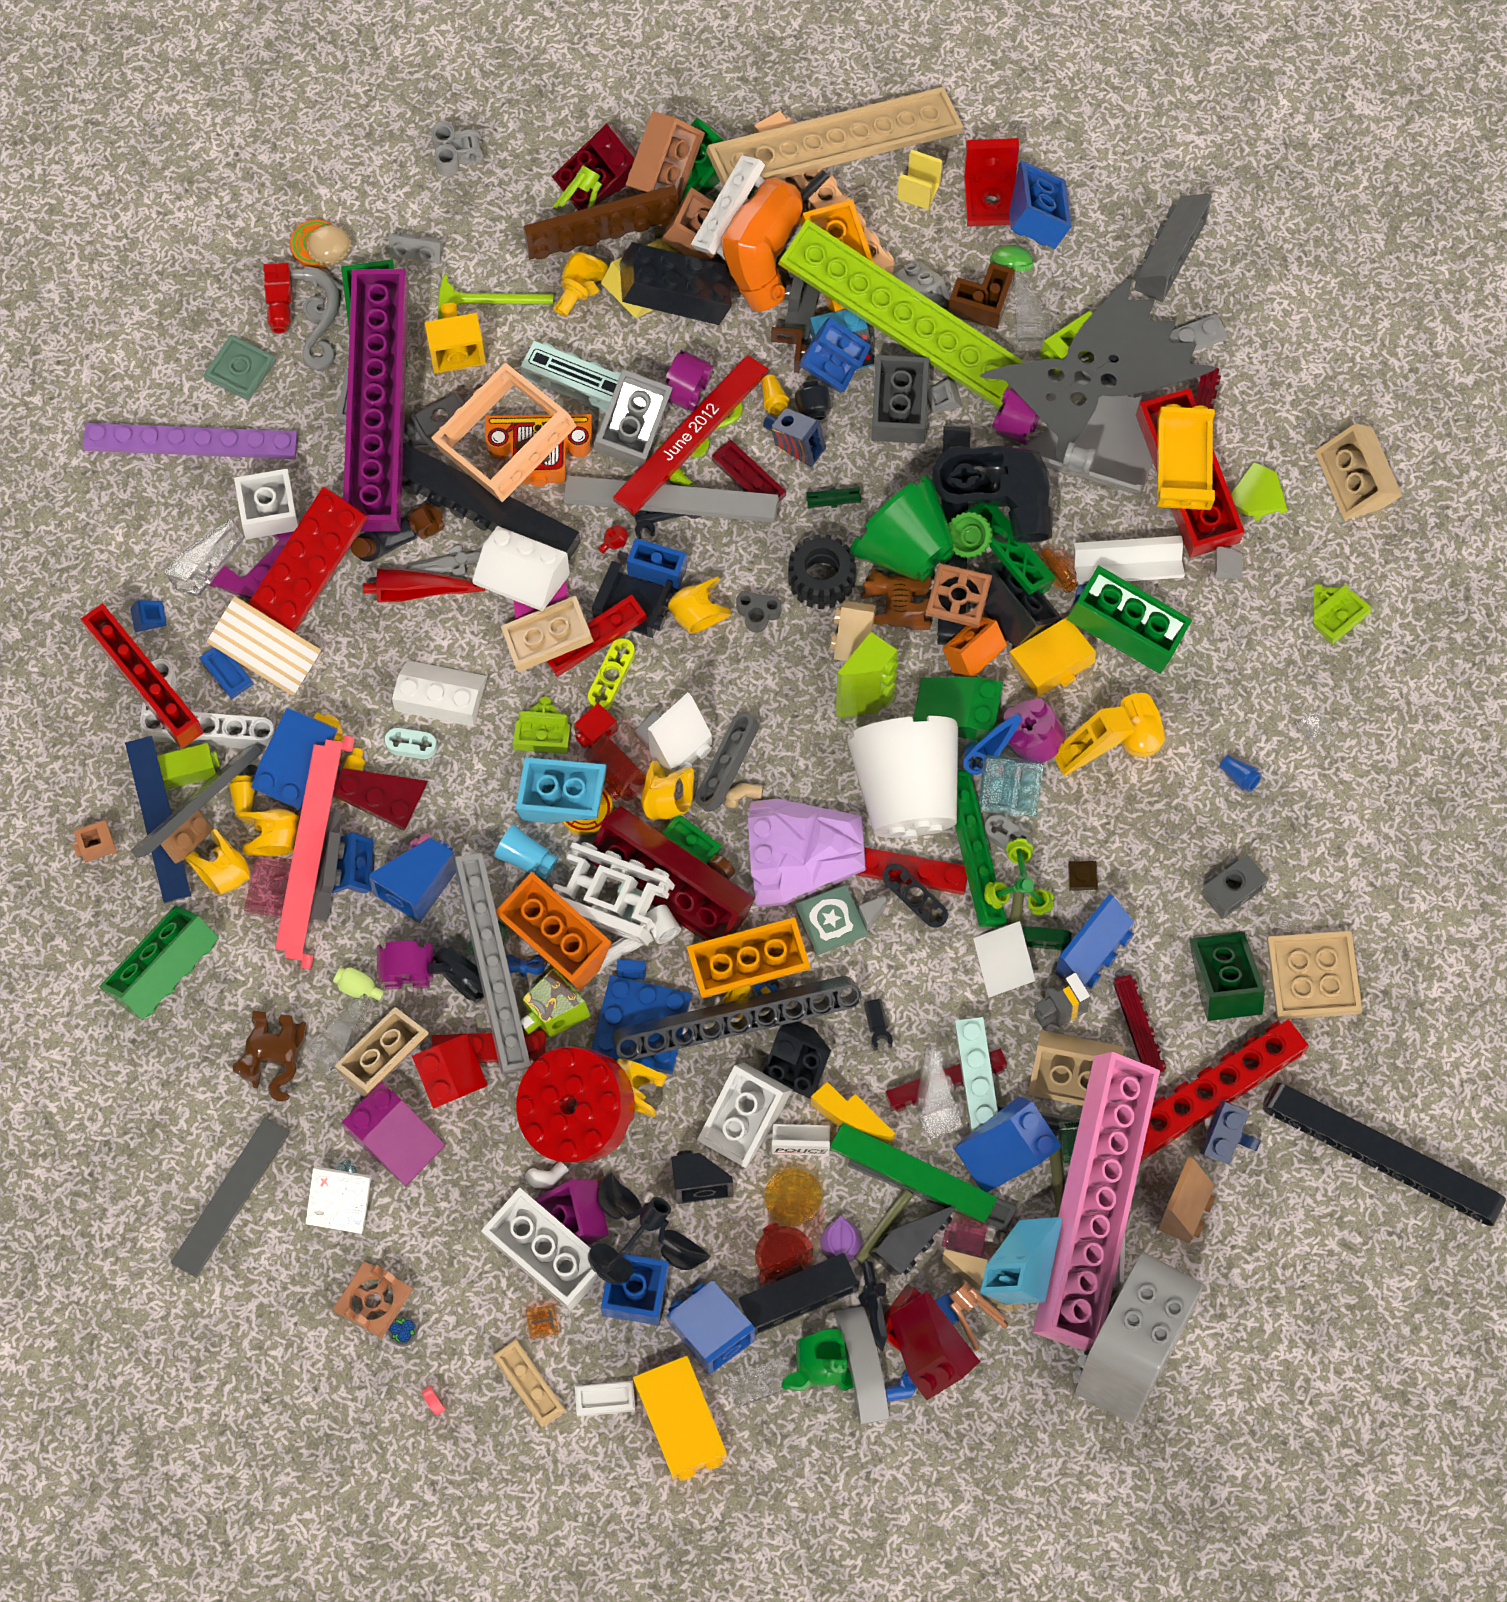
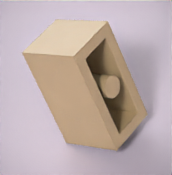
M844 600L842 607L836 608L834 624H838L839 627L838 633L832 635L830 650L835 651V660L847 661L869 633L872 632L876 605Z

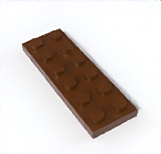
M672 185L524 225L526 251L529 260L534 258L545 259L550 254L560 251L567 253L575 247L582 245L593 246L601 240L608 238L618 239L626 233L634 231L644 232L650 227L660 224L666 226L678 209L676 187Z

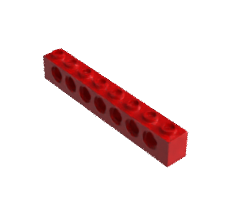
M1290 1019L1283 1023H1280V1021L1274 1022L1265 1030L1266 1034L1260 1038L1253 1036L1242 1045L1244 1048L1236 1054L1234 1051H1231L1220 1059L1221 1063L1213 1069L1211 1066L1204 1068L1197 1074L1198 1079L1189 1084L1188 1081H1185L1174 1089L1175 1094L1166 1099L1163 1096L1157 1099L1152 1105L1140 1163L1215 1114L1221 1100L1232 1103L1306 1054L1309 1045ZM1273 1044L1278 1047L1280 1052L1272 1054L1267 1051L1266 1045ZM1250 1059L1256 1063L1257 1067L1249 1069L1244 1066L1243 1061ZM1224 1074L1229 1075L1233 1078L1234 1083L1225 1084L1221 1081L1220 1076ZM1206 1090L1210 1093L1211 1098L1201 1099L1197 1095V1091ZM1183 1105L1187 1108L1188 1113L1180 1115L1175 1112L1173 1107ZM1159 1120L1163 1122L1165 1128L1156 1130L1151 1126L1150 1122Z

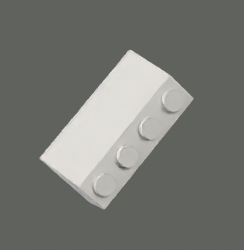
M520 1187L481 1230L484 1237L570 1312L588 1293L598 1277L588 1261V1252L591 1248Z

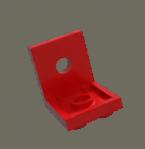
M1019 138L966 140L963 174L967 227L1010 225L1009 211L1016 180ZM989 196L996 197L998 203L988 204L985 202V198Z

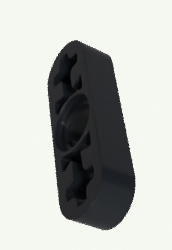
M891 864L884 869L882 878L885 885L928 926L938 928L946 923L948 919L946 907L907 869L900 864ZM891 869L893 871L901 870L902 874L900 877L905 883L908 878L913 881L912 884L904 889L902 894L897 890L902 887L898 882L890 883L888 881L890 878L888 872ZM917 887L922 890L924 897L920 903L913 904L908 900L907 893L911 888ZM928 897L933 900V903L929 904L932 909L937 910L940 908L943 911L940 915L943 918L941 922L937 920L931 922L928 919L930 913L926 909H924L923 913L918 911V908L927 902Z

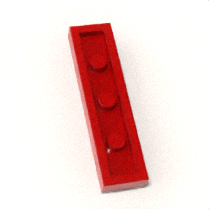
M630 595L587 623L594 642L548 660L546 663L556 677H559L647 620V615L635 598Z
M864 847L866 870L856 874L857 876L883 880V871L887 866L900 864L927 889L964 895L967 874L964 865ZM891 869L888 872L890 874L889 882L896 881L905 885L913 883L910 878L905 883L900 877L902 871L899 869L897 871Z
M523 1031L529 1060L536 1061L546 1053L545 1031H533L529 1035ZM492 1033L467 1034L479 1063L499 1062ZM464 1034L432 1035V1047Z

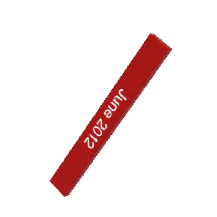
M747 355L613 496V501L635 515L768 374V368Z

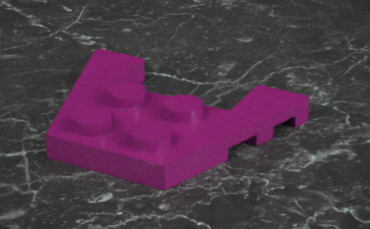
M294 531L272 535L278 542L243 579L221 563L206 579V583L211 587H218L228 591V593L251 599Z

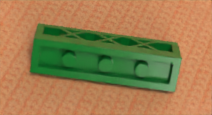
M978 504L965 511V513L975 512L987 519L993 534L991 537L992 542L989 544L990 548L1029 595L1038 590L1041 594H1045L1050 590L1056 577L1028 543H1020L1013 540L1010 521L998 507ZM1025 574L1028 576V578L1032 581L1033 584L1030 583V581L1026 578Z

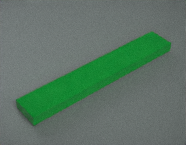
M957 770V823L955 829L979 927H1001L1007 924L1003 906L999 909L993 908L984 898L986 885L989 882H997L971 773L967 772V770Z
M842 1123L830 1146L831 1151L944 1206H952L955 1208V1211L984 1225L998 1197L845 1123Z

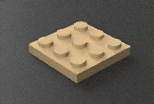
M1352 931L1268 936L1267 948L1277 1020L1357 1015L1362 1013Z

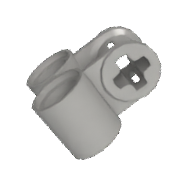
M440 122L433 126L431 135L435 150L434 158L437 172L440 175L450 177L458 172L459 164H473L482 161L484 153L480 150L479 141L481 140V133L478 130L468 129L454 132L453 126L447 122Z

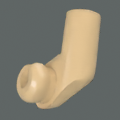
M739 783L729 789L724 803L726 807L737 808L739 806V799L744 797L761 799L763 786Z

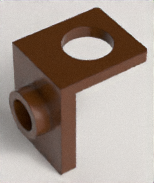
M772 327L771 342L796 344L794 372L799 373L800 366L798 365L807 350V344L803 343V330ZM779 334H787V335H789V336H791V337H790V338H782V337H779L778 335H779Z

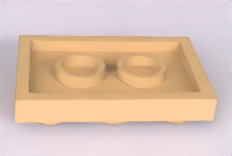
M576 596L546 607L543 611H536L501 626L518 673L594 642Z

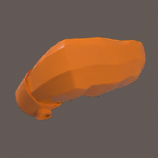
M777 177L766 179L759 186L755 194L736 212L720 240L729 271L736 281L742 296L751 310L755 312L769 310L780 304L784 299L785 288L783 287L779 271L776 268V257L783 251L789 236L799 225L803 214V201L799 190L795 185Z

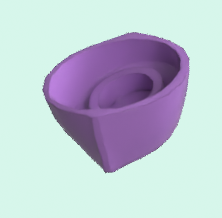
M839 1216L837 1220L824 1229L820 1238V1246L823 1254L828 1259L844 1253L848 1262L855 1259L854 1257L863 1246V1240L860 1231L843 1216Z

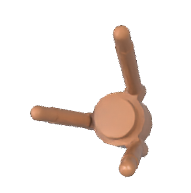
M967 1281L961 1283L949 1295L954 1301L950 1307L956 1313L974 1350H979V1345L962 1312L963 1308L968 1312L978 1305L1003 1328L1008 1327V1324L1004 1321L1005 1316L985 1300Z

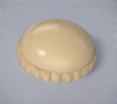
M324 225L315 229L310 234V237H308V255L311 256L312 260H315V263H320V265L334 266V264L343 262L350 253V236L347 235L346 231H343V228H338V226Z

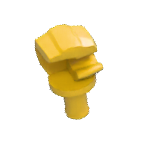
M582 252L572 254L561 276V286L565 291L556 305H554L553 310L566 318L578 299L587 300L589 296L599 293L600 290L594 282L603 280L608 270L607 264L603 260Z

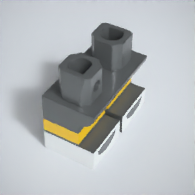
M1074 973L1066 978L1063 990L1057 992L1053 988L1046 989L1045 998L1035 1003L1036 1011H1034V1015L1042 1028L1053 1022H1056L1058 1027L1088 1012L1090 995L1077 974Z

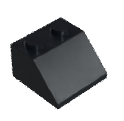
M685 1150L678 1152L677 1156H671L677 1204L734 1197L732 1176L701 1153Z

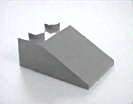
M622 369L596 438L594 451L641 467L647 461L673 387Z

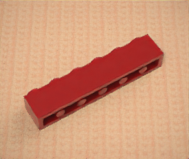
M103 603L80 618L86 632L181 749L204 733L199 720Z

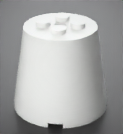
M928 716L927 721L913 722V717L896 718L863 726L854 730V735L847 736L848 746L869 819L876 836L909 840L917 838L919 835L940 833L956 825L957 721L942 716Z

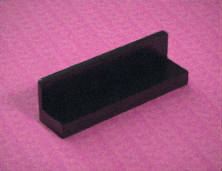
M842 1253L739 1297V1303L746 1318L755 1327V1335H758L858 1292V1281L846 1255Z

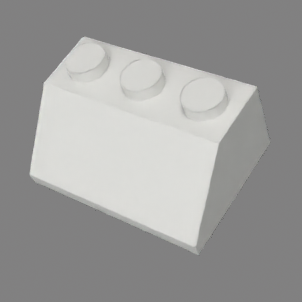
M497 526L483 544L472 581L477 586L543 611L570 575L568 555L566 552Z
M408 660L397 678L392 697L394 709L398 712L474 727L487 676Z

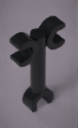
M643 510L638 511L635 515L631 514L635 517V535L637 539H641L640 531L644 528L650 530L651 536H655V526L653 524L655 522L687 516L691 519L701 517L664 512L649 513V511Z

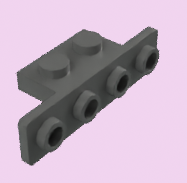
M790 272L793 283L792 285L787 284L784 300H788V311L784 328L803 330V340L807 341L810 334V318L814 317L819 291Z
M330 811L310 914V919L328 920L331 894L334 885L339 886L341 869L336 868L338 858L343 859L345 842H340L341 833L339 832L342 815L338 812Z

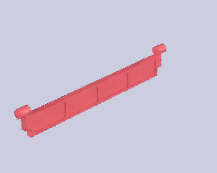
M344 736L343 742L326 739L325 746L314 744L275 946L276 950L286 951L284 958L301 961L300 968L311 970L314 956L303 954L341 751L352 752L355 738L351 736Z

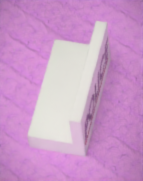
M773 1124L772 1154L829 1156L830 1126Z

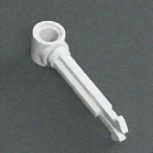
M659 905L645 915V917L650 918L655 923L654 928L649 931L652 935L650 942L655 940L658 944L666 943L675 938L681 931L679 924L667 905ZM625 937L611 944L600 970L641 947L643 944ZM568 982L571 987L576 988L574 985Z

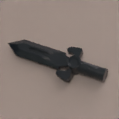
M866 1261L862 1263L865 1285L858 1299L862 1307L868 1306L876 1346L883 1351L887 1340V1331L881 1298L878 1296L885 1297L886 1284H876L873 1262Z

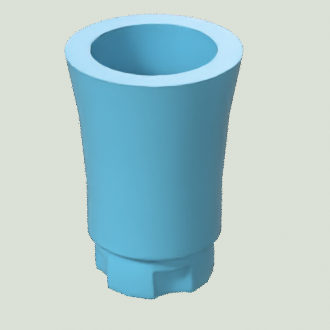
M514 824L507 830L494 854V858L510 863L529 874L533 872L543 880L549 877L559 858L550 853L549 849L527 836Z

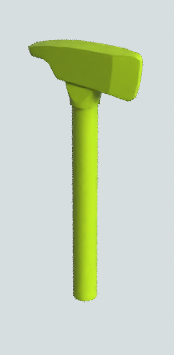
M444 274L439 292L438 319H443L440 307L446 303H455L456 305H554V294L463 293L455 291L454 287L448 283V274Z

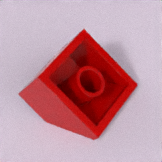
M467 1033L412 1055L433 1109L488 1086Z

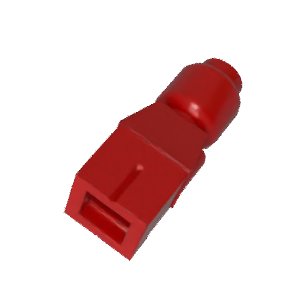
M289 263L264 264L265 303L269 305L267 308V324L271 327L273 333L283 334L287 332V327L291 324V309L289 305L292 301V280Z

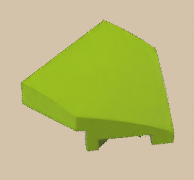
M1254 462L1231 493L1237 512L1247 516H1254L1255 521H1259L1262 516L1279 511L1280 514L1288 512L1277 473Z
M1314 584L1313 627L1332 645L1371 613L1372 607L1353 591H1349V585H1344L1342 588H1331Z
M545 695L539 699L537 705L528 711H521L519 713V720L516 721L513 750L568 754L571 729L568 724V717L565 714H561Z

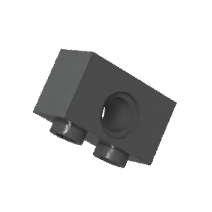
M1247 854L1240 860L1238 857L1232 859L1225 866V871L1219 875L1214 873L1203 882L1204 887L1201 895L1222 920L1265 889L1268 878ZM1234 881L1240 888L1231 889L1227 886L1226 882Z

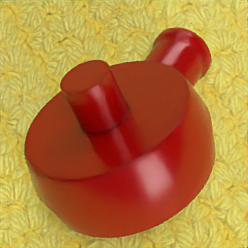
M620 525L608 528L604 535V543L598 547V550L604 554L609 548L617 550L624 547L628 539L626 529Z

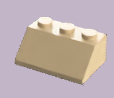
M1353 424L1315 450V454L1344 520L1383 509L1402 496L1373 427Z
M395 1007L334 1067L348 1085L365 1098L427 1038L429 1033Z
M1040 1030L1028 1095L1083 1106L1094 1056L1109 1052L1123 1056L1124 1046Z

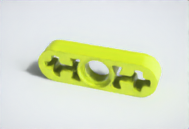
M617 639L611 644L588 692V702L591 708L597 704L594 696L601 695L603 686L606 687V701L601 700L599 704L605 710L612 706L635 657L634 645L628 639ZM623 647H626L628 654H623L620 664L616 662L618 659L617 650H622ZM611 669L616 670L619 673V677L615 681H608L604 678L605 672Z

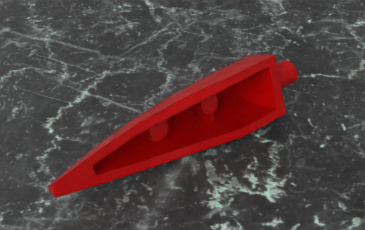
M377 568L376 583H363V594H377V602H405L443 594L485 591V588L464 579L398 568Z

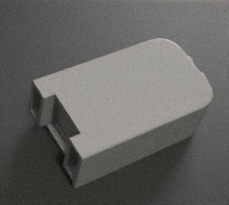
M1142 1252L1105 1320L1088 1356L1081 1355L1078 1358V1365L1083 1368V1371L1075 1370L1073 1372L1072 1378L1078 1383L1075 1394L1134 1425L1187 1326L1204 1288V1284Z

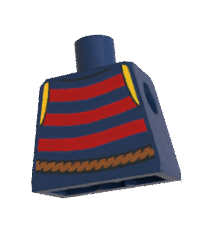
M787 408L782 411L779 417L771 413L768 414L763 422V427L772 432L776 447L811 468L826 449L820 421Z

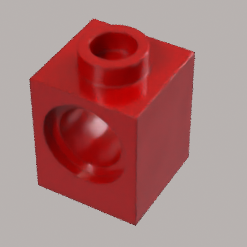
M599 703L574 723L575 739L584 748L589 746L593 751L618 731L617 720Z

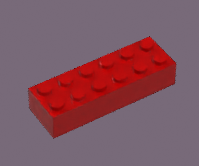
M1190 388L1139 403L1136 418L1156 471L1158 415L1160 409L1170 404L1180 405L1181 408L1197 406ZM1214 450L1212 490H1215V501L1211 510L1171 508L1189 558L1216 551V547L1226 548L1239 544L1245 533Z

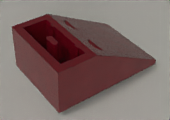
M606 123L552 178L564 192L574 180L582 165L599 174L600 178L597 182L601 183L602 186L597 193L595 206L626 187L628 175L632 169L637 152L620 130ZM578 187L571 196L570 201L578 211L588 208L593 189L590 188L586 192Z

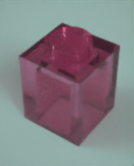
M953 1222L951 1231L945 1229L942 1247H946L947 1250L981 1258L987 1229Z

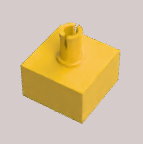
M455 303L443 304L440 307L443 319L425 322L434 374L486 365L477 313L458 316Z

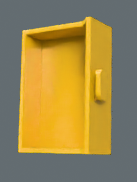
M1067 617L1009 651V660L1033 690L1037 698L1060 684L1063 687L1068 686L1076 680L1074 675L1096 663V651L1078 628L1066 620Z

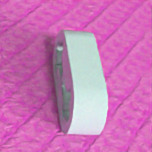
M394 728L385 736L387 750L394 755L429 759L437 751L435 737L427 732ZM397 736H400L402 741L406 743H399L398 747H395L391 740H396ZM427 740L431 747H426L425 751H421L419 745Z

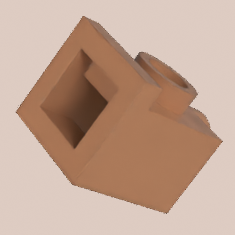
M106 820L74 830L76 841H73L72 845L77 858L82 856L85 863L118 853ZM94 842L99 843V844H97V845H94V846H91V847H90V845H91L92 843H94Z

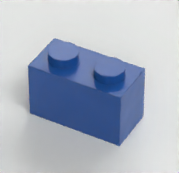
M637 538L634 540L627 559L628 575L664 586L668 580L672 582V588L677 590L680 588L687 569V553Z

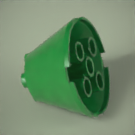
M928 476L920 477L922 482L916 486L912 482L909 483L865 524V527L868 529L862 538L856 536L851 545L850 552L854 557L914 580L920 579L922 582H925L933 575L934 567L940 562L945 564L954 555L952 551L954 540L933 481Z

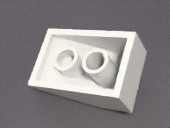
M688 692L648 728L650 759L652 761L657 760L667 776L684 767L692 768V763L697 758H705L712 749V734L695 701Z
M746 1063L734 1065L697 1141L747 1168L781 1114L792 1089Z

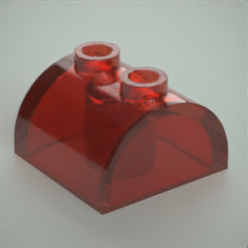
M604 734L590 749L586 761L587 763L605 764L607 766L604 781L608 786L605 790L615 800L619 797L623 801L632 800L642 792L646 775Z
M772 1223L762 1229L764 1234L759 1239L755 1249V1272L760 1284L813 1262V1246L809 1238L799 1229L791 1226H779L778 1223Z

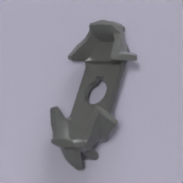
M452 392L446 396V399L418 413L416 411L412 412L410 419L404 425L403 441H406L410 446L429 445L432 449H435L436 445L430 436L438 432L439 428L473 394ZM443 409L447 412L448 417L445 421L432 422L431 418L434 411Z

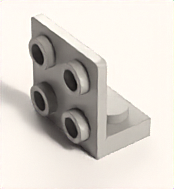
M919 260L908 263L904 268L892 274L943 309L949 306L950 296L944 278Z

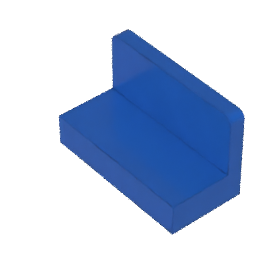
M353 832L341 836L340 842H345L343 859L338 858L336 868L341 869L339 886L334 885L332 893L344 889L360 893L371 892L372 886L369 876L372 873L373 839Z

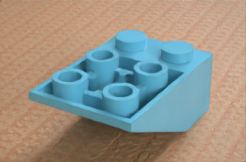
M1063 1218L1019 1220L987 1263L980 1293L1005 1305L1045 1302Z

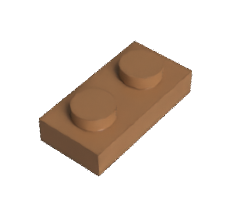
M198 810L162 842L161 846L176 864L182 861L199 845L213 829Z

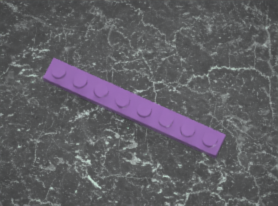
M86 423L83 449L84 451L296 459L298 434L297 431Z

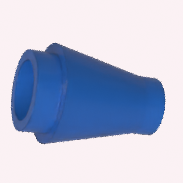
M1227 755L1220 764V769L1242 791H1253L1262 778L1258 768L1235 759L1230 755Z

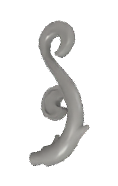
M305 266L304 269H291V279L311 282L315 288L318 284L327 295V306L323 311L318 310V308L324 307V301L319 297H310L305 300L303 305L306 318L311 322L318 323L304 345L302 352L303 361L311 369L324 370L334 362L335 352L332 346L327 342L320 341L318 347L324 350V354L320 358L312 357L310 351L314 343L333 322L339 307L338 289L344 288L343 285L319 268Z

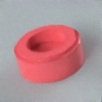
M431 1385L422 1390L423 1398L435 1415L438 1416L446 1410L445 1405Z

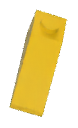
M1124 707L1100 709L1068 737L1064 744L1060 745L1058 748L1059 752L1054 759L1063 776L1072 773L1117 746L1135 731Z

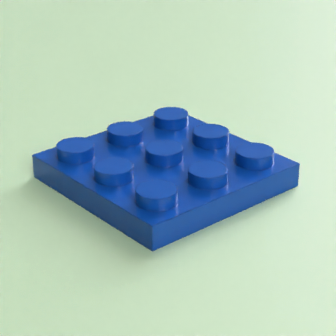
M610 975L591 1049L597 1050L613 1058L615 1061L621 1059L612 1043V1036L617 1029L688 1012L692 993ZM680 1027L676 1034L682 1035L684 1027ZM652 1034L649 1036L648 1041H656L661 1034ZM633 1040L623 1041L620 1047H629ZM679 1049L630 1061L642 1064L657 1072L673 1075Z

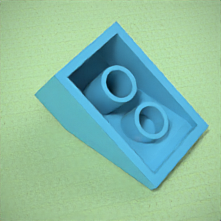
M525 757L516 810L522 821L542 823L598 818L607 766L605 764Z

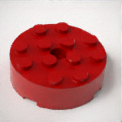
M562 1047L543 1054L527 1069L517 1092V1119L525 1139L538 1153L558 1162L588 1163L608 1156L623 1142L629 1123L633 1121L634 1092L626 1072L613 1058L593 1049ZM577 1100V1107L574 1110L573 1108L575 1107V1102Z

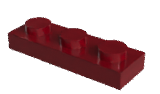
M729 440L712 455V461L745 492L775 494L779 497L778 503L786 497V490L732 440Z

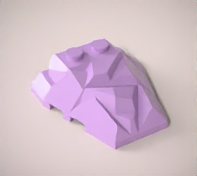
M782 799L750 802V815H748L750 864L757 907L786 905L793 902L792 898L806 892L809 894L817 891L816 888L830 882L835 884L866 870L862 816Z

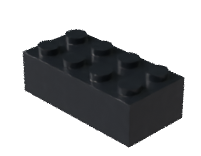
M631 242L620 260L622 302L715 325H720L732 307L730 276L727 265Z

